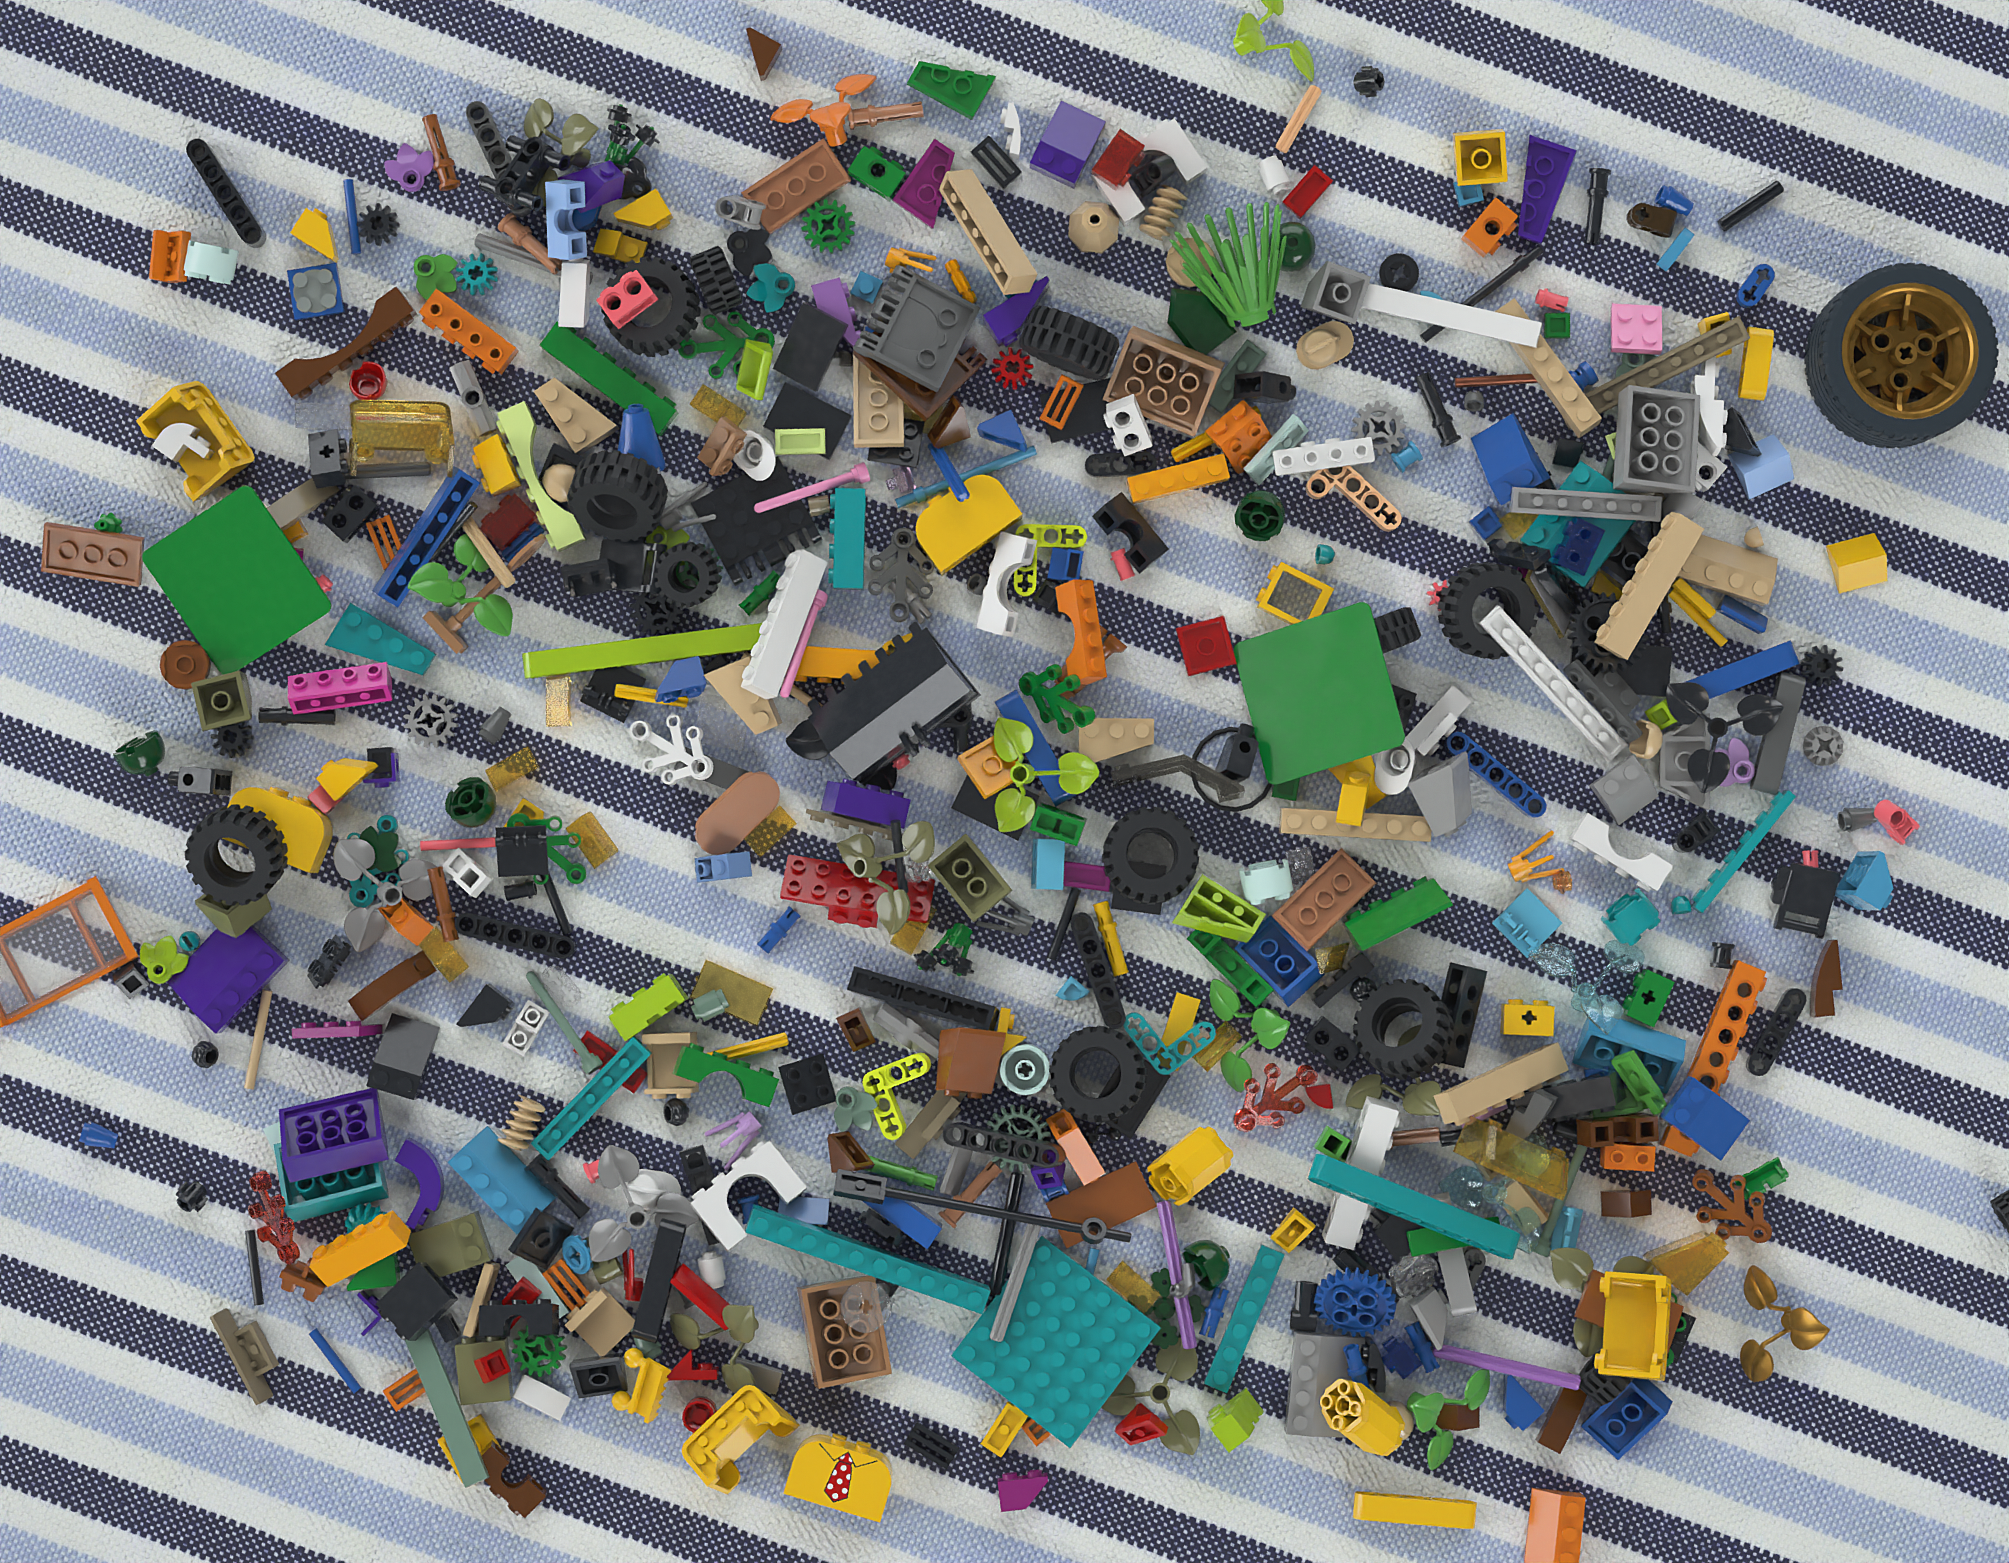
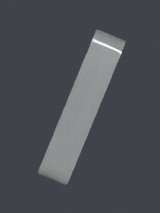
M1449 1192L1429 1196L1452 1206ZM1462 1248L1437 1252L1452 1316L1457 1317L1477 1312Z

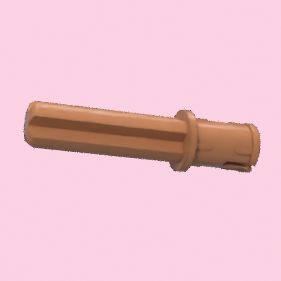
M1438 1127L1392 1132L1393 1143L1391 1149L1394 1146L1438 1142L1440 1140V1130Z

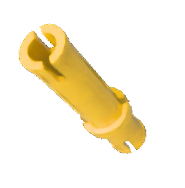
M1107 900L1093 904L1099 923L1097 928L1099 932L1101 931L1113 976L1126 974L1129 970L1117 935V923L1113 920L1109 902Z

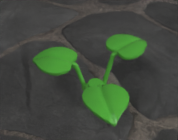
M467 534L459 537L454 544L455 557L461 564L468 565L459 579L454 582L448 579L447 569L436 562L423 565L412 576L407 587L408 589L417 592L431 602L442 603L446 607H453L458 602L461 605L479 602L474 607V614L478 622L497 635L504 637L510 635L513 613L506 599L497 594H490L485 600L482 597L465 598L466 588L462 581L471 572L472 568L482 573L490 567Z
M1213 979L1210 985V1003L1214 1013L1224 1021H1230L1234 1016L1236 1018L1253 1017L1251 1027L1257 1033L1236 1054L1227 1051L1221 1058V1071L1226 1082L1234 1090L1241 1093L1249 1088L1252 1082V1070L1248 1062L1240 1058L1241 1054L1258 1039L1265 1048H1276L1285 1038L1290 1021L1280 1018L1279 1013L1274 1009L1259 1008L1252 1013L1238 1012L1241 1005L1236 993L1222 981Z
M1480 1369L1470 1377L1465 1387V1399L1463 1400L1447 1399L1439 1392L1427 1396L1413 1392L1408 1398L1407 1409L1414 1413L1418 1429L1425 1433L1433 1428L1437 1433V1436L1431 1439L1428 1446L1427 1459L1430 1470L1433 1471L1446 1460L1453 1447L1452 1432L1449 1430L1442 1432L1435 1424L1443 1404H1468V1408L1471 1410L1478 1408L1484 1402L1489 1392V1370Z

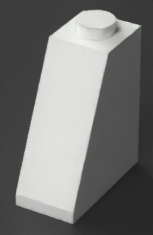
M583 258L564 260L561 270L559 327L584 328L589 320L590 260H583Z

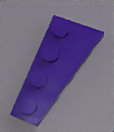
M1529 135L1518 237L1542 245L1577 150Z

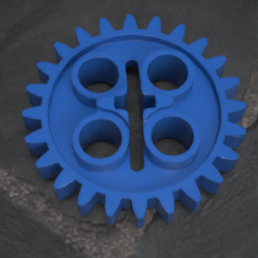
M1346 1268L1344 1274L1338 1269L1335 1276L1328 1273L1327 1280L1321 1279L1320 1286H1317L1314 1303H1316L1315 1311H1320L1319 1319L1326 1318L1325 1325L1333 1324V1331L1339 1328L1342 1329V1335L1349 1331L1352 1337H1355L1356 1332H1360L1362 1337H1365L1367 1331L1373 1336L1376 1329L1382 1332L1384 1325L1389 1327L1390 1320L1394 1319L1397 1302H1395L1396 1295L1392 1294V1287H1386V1280L1378 1281V1274L1372 1277L1369 1276V1270L1361 1274L1359 1268H1356L1354 1273H1351L1349 1268Z

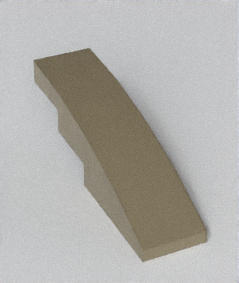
M311 478L271 504L267 509L281 530L284 531L295 525L300 518L316 510L321 503L335 496L340 489L337 486L317 489Z

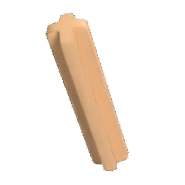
M1315 85L1309 86L1279 138L1276 149L1283 153L1288 152L1322 92L1320 88Z

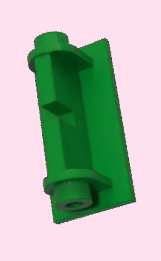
M1779 1157L1742 1175L1746 1179L1744 1188L1745 1200L1749 1199L1751 1193L1755 1191L1766 1192L1763 1186L1766 1183L1772 1189L1786 1182L1789 1174L1782 1167ZM1735 1181L1736 1186L1742 1185L1740 1181Z

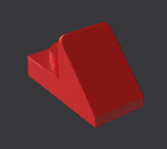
M690 1349L673 1367L667 1378L668 1381L717 1380L719 1377V1367H713V1363L710 1362L698 1363V1367H694V1350Z
M1139 1403L1115 1427L1114 1431L1131 1446L1166 1435L1168 1426L1142 1403Z

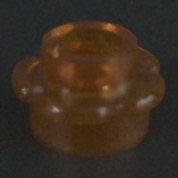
M1557 871V874L1553 875L1552 878L1554 889L1558 890L1561 894H1564L1565 891H1571L1572 878L1570 872Z

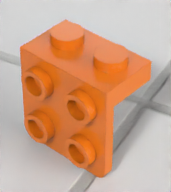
M1244 400L1205 430L1207 436L1223 451L1234 471L1238 474L1244 472V467L1272 438L1260 415Z

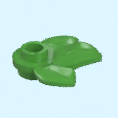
M441 254L436 257L422 255L415 260L413 269L418 276L416 288L424 299L428 300L436 288L443 293H452L457 290L456 280L451 273L458 264L454 258ZM430 264V271L423 272V265Z

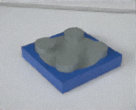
M337 263L287 270L295 320L345 313Z

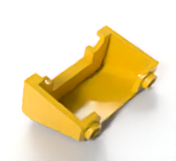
M199 381L174 386L136 420L141 427L142 433L148 438L157 439L166 427L175 423H186L200 429L195 438L201 436L211 443L209 448L215 453L210 460L201 457L188 447L178 461L189 476L184 480L183 486L184 492L193 502L205 497L254 461L255 457L251 448L210 390Z
M1605 1271V1277L1600 1279V1292H1604L1606 1298L1603 1349L1600 1350V1354H1595V1369H1598V1374L1664 1381L1667 1366L1671 1279L1661 1275Z
M746 1385L685 1441L682 1447V1455L707 1487L728 1495L738 1485L741 1478L740 1471L734 1462L768 1429L778 1437H787L800 1425L793 1416L759 1388Z

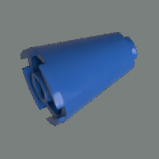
M631 404L628 406V409L623 411L618 451H621L623 454H627V452L634 454V457L638 459L643 458L647 461L648 465H653L655 468L659 467V470L662 471L666 468L665 459L649 410L643 408L642 404Z

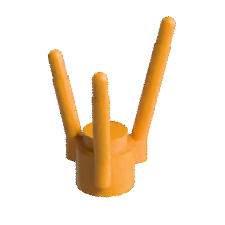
M891 247L885 260V266L890 268L889 273L893 272L896 265L905 268L907 265L932 272V267L910 260V257L933 261L937 258L933 255L908 251L901 247L899 250Z
M1553 830L1542 836L1519 855L1511 858L1512 862L1507 865L1515 882L1521 880L1524 883L1531 879L1564 873L1565 870L1560 868L1529 874L1533 872L1532 868L1554 858L1553 855L1543 857L1531 863L1528 862L1527 858L1522 860L1554 835Z

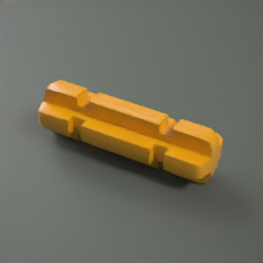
M956 259L948 261L945 264V268L948 274L952 275L950 277L960 295L962 294L963 299L973 304L976 303L977 297L974 291L971 292V286L963 271H960L958 261Z

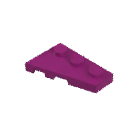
M339 1021L323 1022L324 1026L317 1027L316 1022L301 1023V1028H292V1039L359 1037L383 1034V1024L361 1025V1021H346V1026H339Z

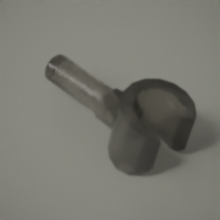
M847 351L835 353L833 358L839 359V366H853L852 354Z

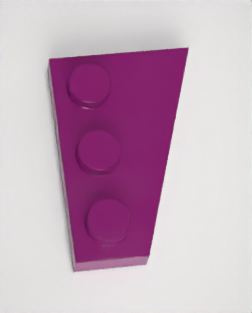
M933 139L892 199L894 203L931 229L934 228L935 219L942 200L939 188L946 172L951 169L955 155L952 150L936 139Z

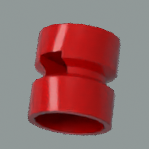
M698 1396L688 1402L683 1411L682 1420L684 1426L689 1431L695 1433L717 1412L716 1405L707 1397Z

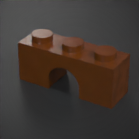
M1636 1113L1576 1119L1578 1145L1594 1148L1614 1146V1142L1644 1143L1659 1141L1658 1116Z
M492 1440L480 1452L490 1476L484 1481L491 1486L489 1490L498 1499L502 1497L509 1503L507 1506L515 1515L521 1514L526 1518L546 1497L547 1490L530 1474L517 1483L505 1480L502 1471L510 1463V1456Z

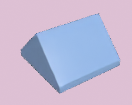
M1774 434L1756 442L1761 452V455L1758 457L1739 452H1733L1728 455L1748 500L1794 479L1790 455Z

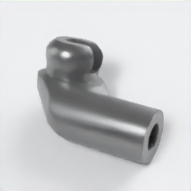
M1192 1263L1181 1265L1182 1280L1170 1287V1294L1177 1299L1185 1298L1195 1287L1194 1265Z

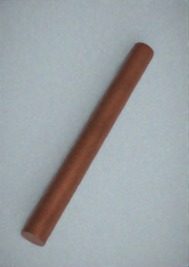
M1532 373L1461 377L1454 380L1455 388L1538 383Z

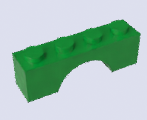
M690 1043L689 1047H681L672 1074L700 1083L707 1075L713 1072L726 1071L738 1081L742 1099L770 1107L779 1082L778 1078L773 1077L774 1072L761 1067L759 1072L750 1069V1063L738 1059L736 1063L726 1061L727 1055L713 1051L712 1055L703 1052L704 1047Z

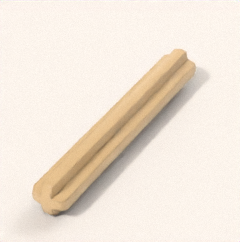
M470 516L462 528L505 588L510 587L515 583V578Z

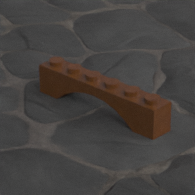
M396 286L376 300L373 313L367 325L358 337L346 347L321 358L293 359L275 372V375L293 399L298 400L300 398L304 400L313 393L312 389L319 384L323 386L330 382L335 372L338 370L344 371L352 366L354 363L352 360L359 355L363 357L369 354L374 349L373 345L380 340L381 342L387 341L394 335V330L400 326L404 328L414 321L413 317L417 313Z

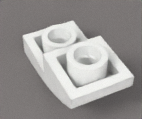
M1008 102V108L1002 109L1000 123L1004 124L1005 132L1013 133V135H1008L1005 149L1010 150V158L1019 159L1021 144L1020 123L1014 103Z
M528 1000L502 1046L524 1058L550 1012Z
M524 1374L512 1395L514 1399L560 1421L571 1400L570 1397Z

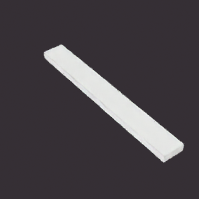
M1370 283L1361 308L1533 348H1537L1542 328L1541 322Z
M1496 606L1480 622L1481 626L1608 762H1611L1627 746V743L1500 606Z

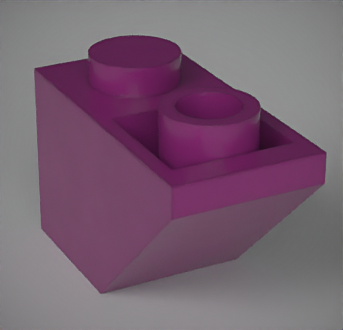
M1037 1469L1027 1471V1475L1017 1476V1472L1002 1474V1478H998L1001 1512L1027 1509L1048 1482L1047 1473H1042V1470Z

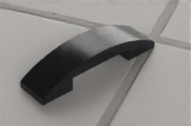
M704 1145L679 1151L693 1195L702 1188L706 1191L713 1186L711 1181L715 1178ZM701 1221L708 1245L720 1243L705 1223Z

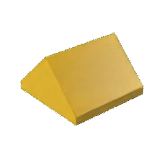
M1875 533L1826 546L1838 594L1888 581L1887 554Z

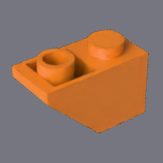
M403 897L396 905L387 904L386 907L378 908L397 932L416 946L434 928Z

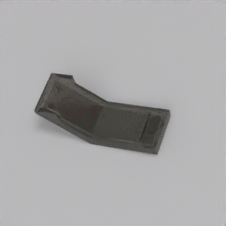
M1185 754L1130 767L1129 763L1115 766V770L1111 771L1113 788L1182 772L1214 789L1219 803L1243 798L1245 793L1244 786Z

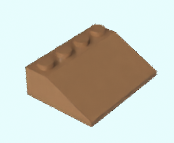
M1132 326L1127 334L1103 400L1111 403L1134 394L1144 417L1195 437L1225 362Z
M867 1275L797 1287L815 1387L820 1389L892 1374L875 1277Z

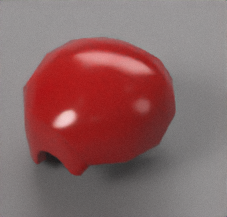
M369 361L363 362L360 368L352 371L349 382L352 394L361 401H375L385 393L388 384L384 369L378 363Z

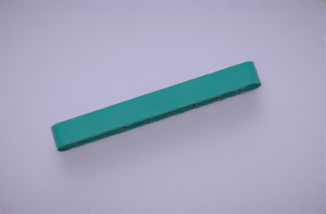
M1315 1154L1307 1178L1309 1181L1501 1258H1514L1520 1233L1329 1156Z

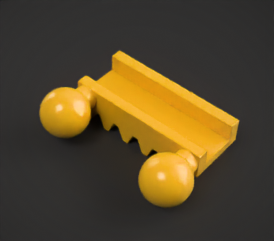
M630 1348L624 1354L625 1364L630 1368L640 1367L632 1398L627 1392L618 1391L613 1395L611 1402L618 1411L628 1410L630 1414L636 1412L645 1417L644 1422L648 1424L659 1414L656 1411L661 1407L659 1402L664 1397L661 1393L666 1390L664 1384L668 1381L666 1376L671 1370L649 1357L645 1359L642 1351L638 1348Z

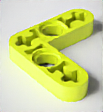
M1024 524L1018 527L1015 535L1022 534L1024 529H1029V533L1033 534V538L1030 539L1037 540L1032 565L1027 568L1020 567L1014 572V589L1016 593L1027 597L1032 595L1036 589L1037 548H1081L1087 540V533L1084 528L1077 525ZM1052 529L1058 533V540L1055 543L1045 541L1044 533L1047 530ZM1061 529H1066L1065 535H1072L1074 530H1078L1079 535H1083V539H1079L1078 544H1074L1073 539H1065L1066 544H1061ZM1018 570L1022 572L1033 571V576L1028 574V583L1032 584V588H1028L1027 592H1022V588L1018 587V583L1023 581V574L1017 575Z
M920 1052L874 1069L863 1077L862 1083L865 1092L871 1094L878 1104L873 1109V1112L884 1137L887 1139L896 1140L906 1130L905 1120L891 1087L927 1073L930 1070L931 1061L925 1053ZM917 1061L923 1062V1066H921L920 1068L918 1067L909 1071V1068L907 1067L916 1063ZM894 1066L902 1070V1078L900 1080L894 1079L891 1075V1069ZM874 1077V1079L878 1078L880 1083L872 1085L870 1081ZM884 1089L885 1093L875 1096V1093ZM881 1098H885L890 1102L889 1111H883L879 1107V1100ZM891 1113L894 1114L893 1117L885 1120V1116H888ZM892 1124L898 1125L899 1129L896 1132L890 1131L889 1127Z

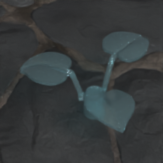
M1617 939L1611 940L1605 945L1603 950L1604 956L1611 962L1606 966L1594 985L1582 983L1577 986L1576 968L1572 965L1575 961V956L1568 948L1559 944L1549 943L1540 945L1530 951L1528 956L1550 976L1561 978L1569 975L1571 971V992L1574 993L1571 999V1006L1579 1012H1584L1606 1035L1610 1033L1611 1029L1620 1020L1622 1007L1618 1001L1609 995L1598 996L1595 992L1597 987L1614 965L1622 973H1633L1642 966L1645 959L1643 951L1636 945L1629 946L1628 943L1620 944Z
M1531 1134L1509 1150L1508 1162L1518 1168L1504 1180H1501L1500 1183L1487 1184L1483 1188L1484 1178L1482 1174L1474 1167L1463 1166L1455 1169L1438 1184L1442 1192H1449L1450 1200L1461 1207H1477L1484 1199L1487 1203H1498L1500 1207L1511 1211L1512 1214L1506 1215L1502 1219L1501 1225L1520 1233L1517 1249L1528 1254L1532 1253L1539 1243L1541 1221L1537 1213L1531 1208L1524 1207L1517 1212L1515 1208L1504 1202L1507 1197L1505 1184L1516 1177L1521 1171L1529 1177H1536L1545 1172L1549 1165V1151L1545 1137L1541 1134Z

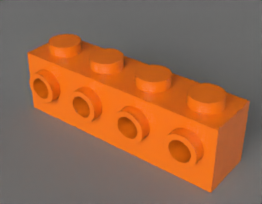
M437 288L419 311L424 317L421 320L424 324L433 330L435 327H438L443 331L441 335L451 344L457 341L463 346L461 350L472 359L475 356L484 361L481 366L492 374L497 371L502 375L519 352L515 346Z

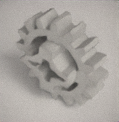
M1379 401L1375 402L1374 407L1367 403L1365 405L1366 411L1362 409L1357 411L1360 418L1354 417L1352 420L1357 424L1356 427L1351 429V432L1358 434L1354 439L1371 437L1372 442L1382 439L1387 443H1372L1373 451L1377 450L1378 456L1382 455L1383 449L1391 453V445L1395 447L1400 445L1397 438L1403 439L1405 437L1400 430L1405 429L1406 425L1399 422L1404 416H1397L1395 414L1398 409L1397 407L1392 410L1388 409L1389 402H1386L1383 407L1380 406ZM1382 412L1385 415L1383 417H1375L1371 413ZM1391 420H1393L1394 425H1395V433H1394V434H1393V432L1390 430V421H1391ZM1363 422L1367 426L1368 434L1366 436H1364L1362 431ZM1383 424V432L1375 433L1373 431L1375 425Z
M427 694L423 695V701L415 698L414 702L416 705L414 707L407 706L408 710L411 711L410 715L406 714L403 716L409 720V723L403 725L404 728L411 729L407 736L410 738L416 736L415 743L418 745L424 741V747L429 748L431 742L435 748L439 747L440 740L447 744L446 736L454 737L455 734L451 729L452 727H458V724L453 722V719L457 718L458 714L451 713L454 705L446 706L447 699L443 697L438 701V695L433 694L431 700ZM433 704L441 707L445 713H437ZM422 708V714L418 719H415L417 712ZM429 715L439 718V720L433 722V727L423 724V722L429 720ZM444 723H447L445 730L440 734L439 729ZM417 729H425L429 738L421 735Z

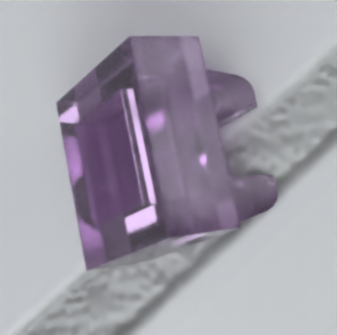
M906 466L892 469L894 477L885 481L888 490L899 488L900 493H909L916 488L910 468Z

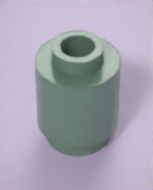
M713 989L693 999L695 1005L691 1006L697 1020L702 1018L704 1022L725 1012V1009L730 1007L722 989L717 991Z

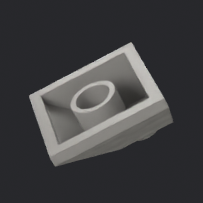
M1326 261L1308 283L1301 307L1324 316L1356 324L1371 277Z
M1663 493L1666 499L1662 501L1660 526L1663 519L1670 515L1671 512L1680 513L1691 520L1705 501L1692 493Z
M1431 1287L1407 1302L1431 1344L1438 1351L1443 1346L1448 1315L1445 1304L1449 1302L1442 1290L1436 1291L1434 1287Z

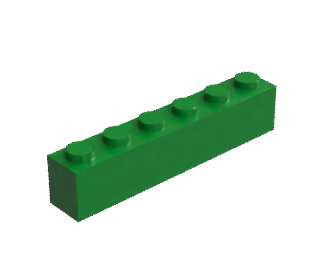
M557 321L539 346L624 410L628 409V406L631 404H642L643 408L649 410L656 434L661 437L679 414L674 409L676 404L666 396L663 399L654 394L657 390L646 381L643 384L635 380L637 375L626 366L623 369L615 365L617 360L607 352H604L602 355L595 350L597 345L587 337L583 340L575 335L577 332L575 328L559 327V322Z

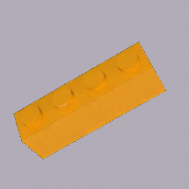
M1223 453L1128 477L1126 482L1133 505L1225 482L1230 479Z
M806 646L794 681L807 682V677L817 678L818 683H832V679H841L846 673H849L854 681L863 676L858 668L859 663L866 660L870 667L873 668L880 662L875 655L876 650Z
M393 1210L385 1215L380 1214L366 1225L361 1224L345 1236H338L326 1246L321 1245L317 1247L312 1254L313 1257L309 1267L329 1287L406 1247L411 1230Z

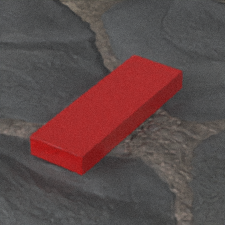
M589 1030L581 1038L590 1054L598 1055L603 1062L599 1070L619 1052ZM639 1066L622 1086L634 1094L646 1078L647 1071Z
M682 1263L677 1268L670 1283L726 1331L728 1327L724 1323L722 1312L730 1304L689 1267Z

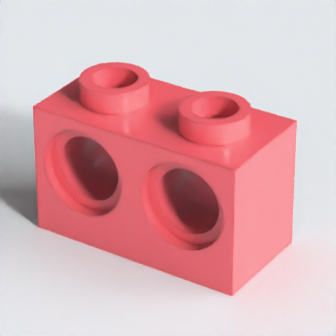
M637 270L623 275L618 284L604 289L600 293V297L596 299L618 329L659 300ZM640 285V292L636 295H631L632 288ZM620 300V307L616 310H611L612 303Z

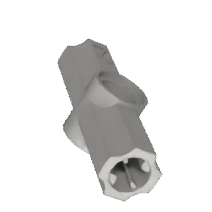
M470 360L454 364L450 367V371L477 437L486 436L498 430ZM479 393L480 399L478 403L470 405L468 403L469 395Z
M885 1002L873 1020L893 1034V1037L908 1049H913L917 1053H925L933 1064L938 1058L939 1041L925 1032V1029L908 1016L906 1018L898 1010Z

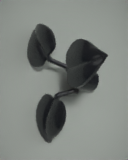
M1692 682L1670 683L1666 691L1668 708L1678 722L1690 725L1700 716L1708 723V733L1713 737L1711 750H1696L1691 754L1687 763L1688 773L1701 793H1707L1717 788L1729 773L1730 760L1728 755L1723 752H1715L1718 738L1723 737L1727 733L1728 726L1743 721V728L1747 733L1755 736L1765 735L1776 725L1784 709L1780 702L1769 696L1749 695L1743 698L1737 705V711L1741 717L1728 722L1722 718H1713L1711 720L1702 713L1709 705V696L1701 685Z
M809 719L798 724L786 738L788 747L802 758L819 760L829 754ZM892 762L863 785L865 787L866 784L881 787L880 790H892L897 781V768H893L892 765L894 763Z

